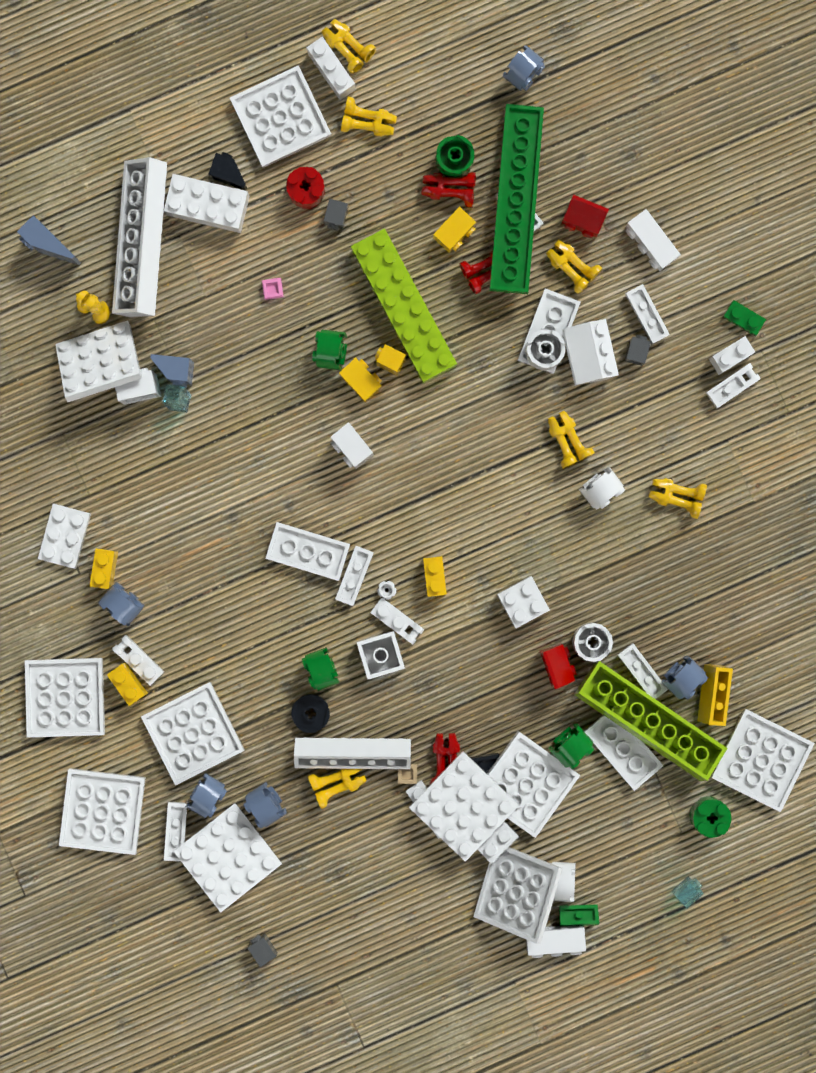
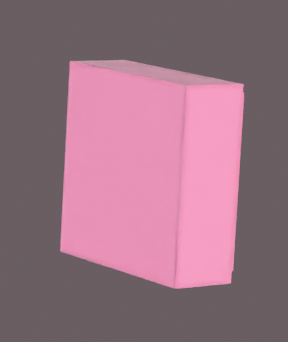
M281 278L262 280L265 300L284 297Z

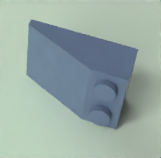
M34 215L17 231L21 235L19 240L31 251L35 249L39 253L76 265L81 264Z

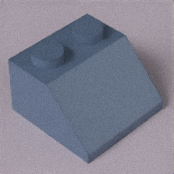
M151 354L150 358L165 377L173 383L172 385L179 388H187V385H192L194 362L190 358Z

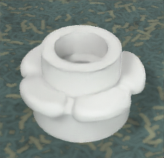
M391 581L381 582L377 590L378 595L385 600L391 599L396 594L394 583Z

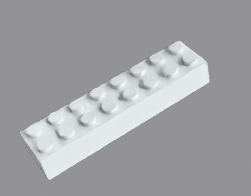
M151 157L124 161L112 314L126 317L155 316L167 162Z

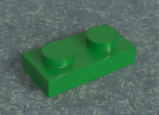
M735 300L731 302L723 316L726 320L755 337L766 321L764 317Z
M598 904L559 906L560 927L599 925Z

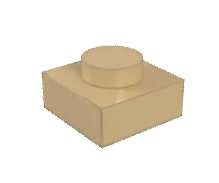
M411 764L410 769H398V784H417V764Z

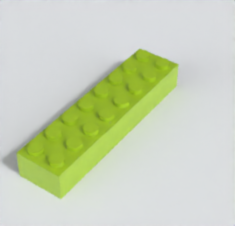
M384 228L352 245L351 250L422 383L425 384L457 367L456 360L386 229Z
M600 661L593 664L574 694L701 782L708 781L728 749Z

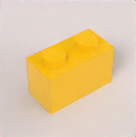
M459 206L433 234V238L447 252L451 253L452 250L456 252L463 244L461 241L466 236L469 238L476 231L474 228L476 221Z
M385 344L383 348L380 347L378 349L375 360H377L378 367L398 376L406 360V354Z
M355 357L339 372V375L366 403L382 388L380 384L382 380L376 373L371 374L367 370L369 366L364 360H358Z
M95 548L89 587L110 589L114 582L118 551Z
M442 556L423 558L427 597L447 595Z
M126 662L107 674L128 706L133 705L148 694Z

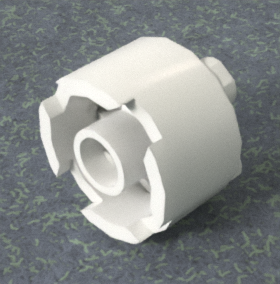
M539 330L527 342L526 358L536 369H552L560 363L565 355V342L561 335L554 330ZM541 346H543L544 348L548 346L549 354L542 353Z
M610 467L604 469V474L594 475L583 484L584 488L579 489L592 508L596 510L599 508L603 509L610 503V498L613 496L617 497L625 491L624 485Z
M591 622L583 624L576 629L573 634L572 644L578 656L586 661L596 662L603 660L611 652L613 640L612 635L604 626ZM591 637L597 640L593 647H590V644H588V640H591Z
M552 862L551 864L563 868L553 901L574 902L576 863Z

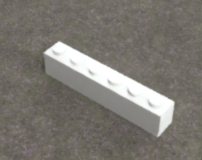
M295 738L294 765L295 768L410 769L411 739Z

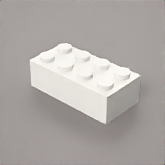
M172 174L164 212L170 217L241 233L250 196L248 191Z

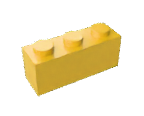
M704 664L705 675L708 679L701 686L697 721L708 725L726 726L733 669L721 665Z

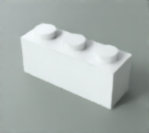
M323 37L306 47L309 57L340 101L356 90L354 81Z
M647 209L629 221L625 226L628 236L637 241L639 250L642 254H647L650 258L649 263L655 270L662 271L681 255Z
M584 926L545 927L541 944L526 940L528 956L532 955V958H541L544 954H551L554 957L562 956V953H570L571 955L582 954L583 951H586Z

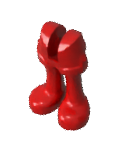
M470 172L464 177H444L442 173L423 176L422 183L436 185L437 187H422L421 195L430 197L432 200H440L441 197L459 198L464 201L466 207L473 208L476 172ZM444 186H465L469 189H450L444 188Z
M493 251L490 253V257L477 264L470 265L467 261L459 263L464 278L467 280L474 274L492 266ZM491 270L468 280V285L475 295L479 294L482 290V285L491 279Z
M436 733L432 750L433 753H436L437 770L435 777L430 780L429 784L445 770V756H448V763L450 765L457 757V753L460 752V744L455 733H449L448 748L443 747V744H445L443 733Z

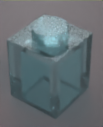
M166 384L162 403L170 411L187 413L191 399L189 391L183 386Z
M689 876L672 890V893L686 909L704 894L701 890L703 886L696 878L692 880Z

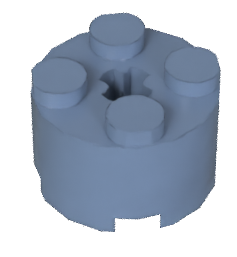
M525 45L523 47L524 52L519 51L507 66L510 68L509 72H504L502 76L520 91L523 89L527 91L533 84V77L535 75L539 76L545 68L544 59Z
M115 582L98 604L102 609L107 607V611L124 626H129L145 605L138 600L139 598L135 594L126 592L121 584Z
M687 655L683 657L685 661L680 664L676 662L665 673L664 676L667 679L661 682L678 699L685 697L688 700L695 694L694 689L698 685L704 684L708 677L705 675L706 672Z
M205 773L203 775L205 780L203 782L199 780L190 795L191 804L187 802L185 807L204 818L207 816L211 818L217 809L215 806L217 800L221 801L227 790L224 788L225 784Z
M267 782L245 796L246 802L243 804L248 813L252 812L259 828L268 827L287 814L286 808L282 809L280 806L282 799L272 786L267 787Z

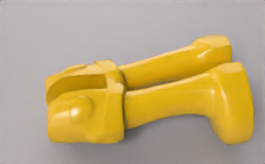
M333 19L330 25L337 33L334 34L327 27L321 33L329 47L336 48L348 61L347 69L351 74H354L363 67V61L367 63L373 57L377 48L373 44L364 47L350 34V28L346 24ZM345 41L349 46H351L358 53L361 59L353 55L349 51V49L344 45L343 42Z
M348 96L341 132H348L350 129H363L372 131L375 136L380 137L394 135L395 128L384 125L382 122L396 124L397 116L384 109H379V111L362 109L356 106L353 97ZM350 116H357V117L367 118V119L374 120V121H373V122L359 121V120L352 119Z
M558 240L554 246L562 256H559L552 249H549L546 255L555 269L560 268L571 278L575 285L574 291L580 294L603 268L600 265L593 267L586 265L574 253L575 249L570 244H565ZM568 262L572 263L576 268H578L587 279L582 278L578 273H576L568 264Z
M81 291L76 294L77 309L81 313H93V321L97 324H104L109 320L110 309L106 302H100L97 296L90 294L88 291Z
M564 410L558 413L563 424L562 427H559V423L554 416L547 418L550 435L557 439L563 453V460L561 461L563 469L578 462L569 448L565 438L566 434L576 451L579 461L595 454L592 448H585L581 444L574 429L576 423Z
M653 479L652 486L665 489V493L650 491L649 498L662 506H666L668 503L682 507L690 512L692 518L698 519L702 503L675 497L673 493L703 501L707 490L706 484H699L696 488H687L674 484L672 479Z
M341 769L324 777H318L315 774L309 775L308 779L313 791L319 790L330 783L343 780L340 784L315 793L320 808H326L328 800L340 792L358 790L359 786L367 781L365 775L354 777V779H350V775H354L362 769Z

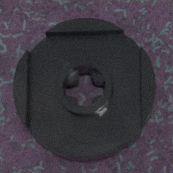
M307 694L301 696L294 703L291 716L299 730L306 733H315L327 725L330 718V709L328 703L321 696ZM310 708H313L316 716H313L312 719H309L308 715L305 714L306 710L309 711Z

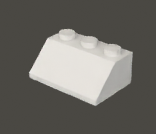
M606 319L562 329L575 385L607 380L619 375Z

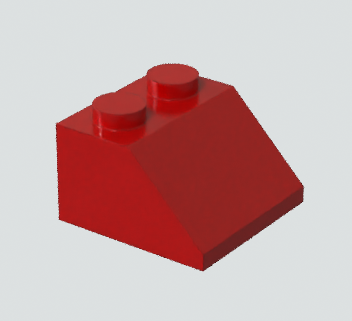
M573 194L561 224L570 231H575L576 229L582 232V235L587 238H597L609 209Z
M560 643L540 650L551 686L554 689L575 681L574 676L577 673L574 665L569 664L568 658L571 656L567 646L564 647Z

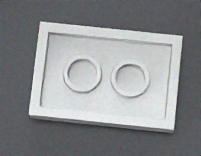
M53 504L38 559L76 569L91 513Z
M504 821L477 850L493 864L519 836Z

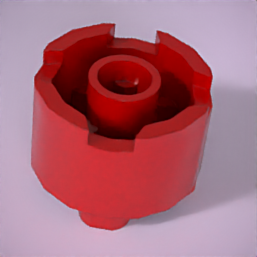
M307 166L299 167L289 174L286 188L291 202L302 209H312L318 206L325 195V184L321 174L315 168ZM304 185L311 186L308 187V191H305L303 188Z

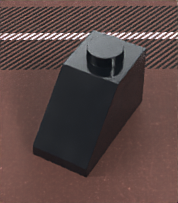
M225 152L221 154L216 153L208 173L209 177L246 191V183L235 160L232 158L233 156Z

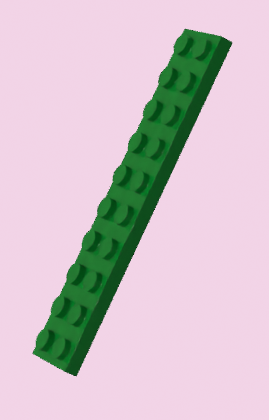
M506 104L489 291L527 295L529 293L544 107Z

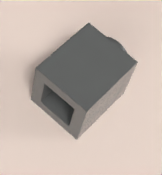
M329 199L324 218V224L327 225L328 229L338 231L339 228H344L349 208L348 203Z
M641 335L632 337L629 341L624 361L643 366L647 359L651 341H647V337Z
M257 934L249 940L251 943L248 945V950L259 967H262L277 956L278 952L266 934L262 936Z

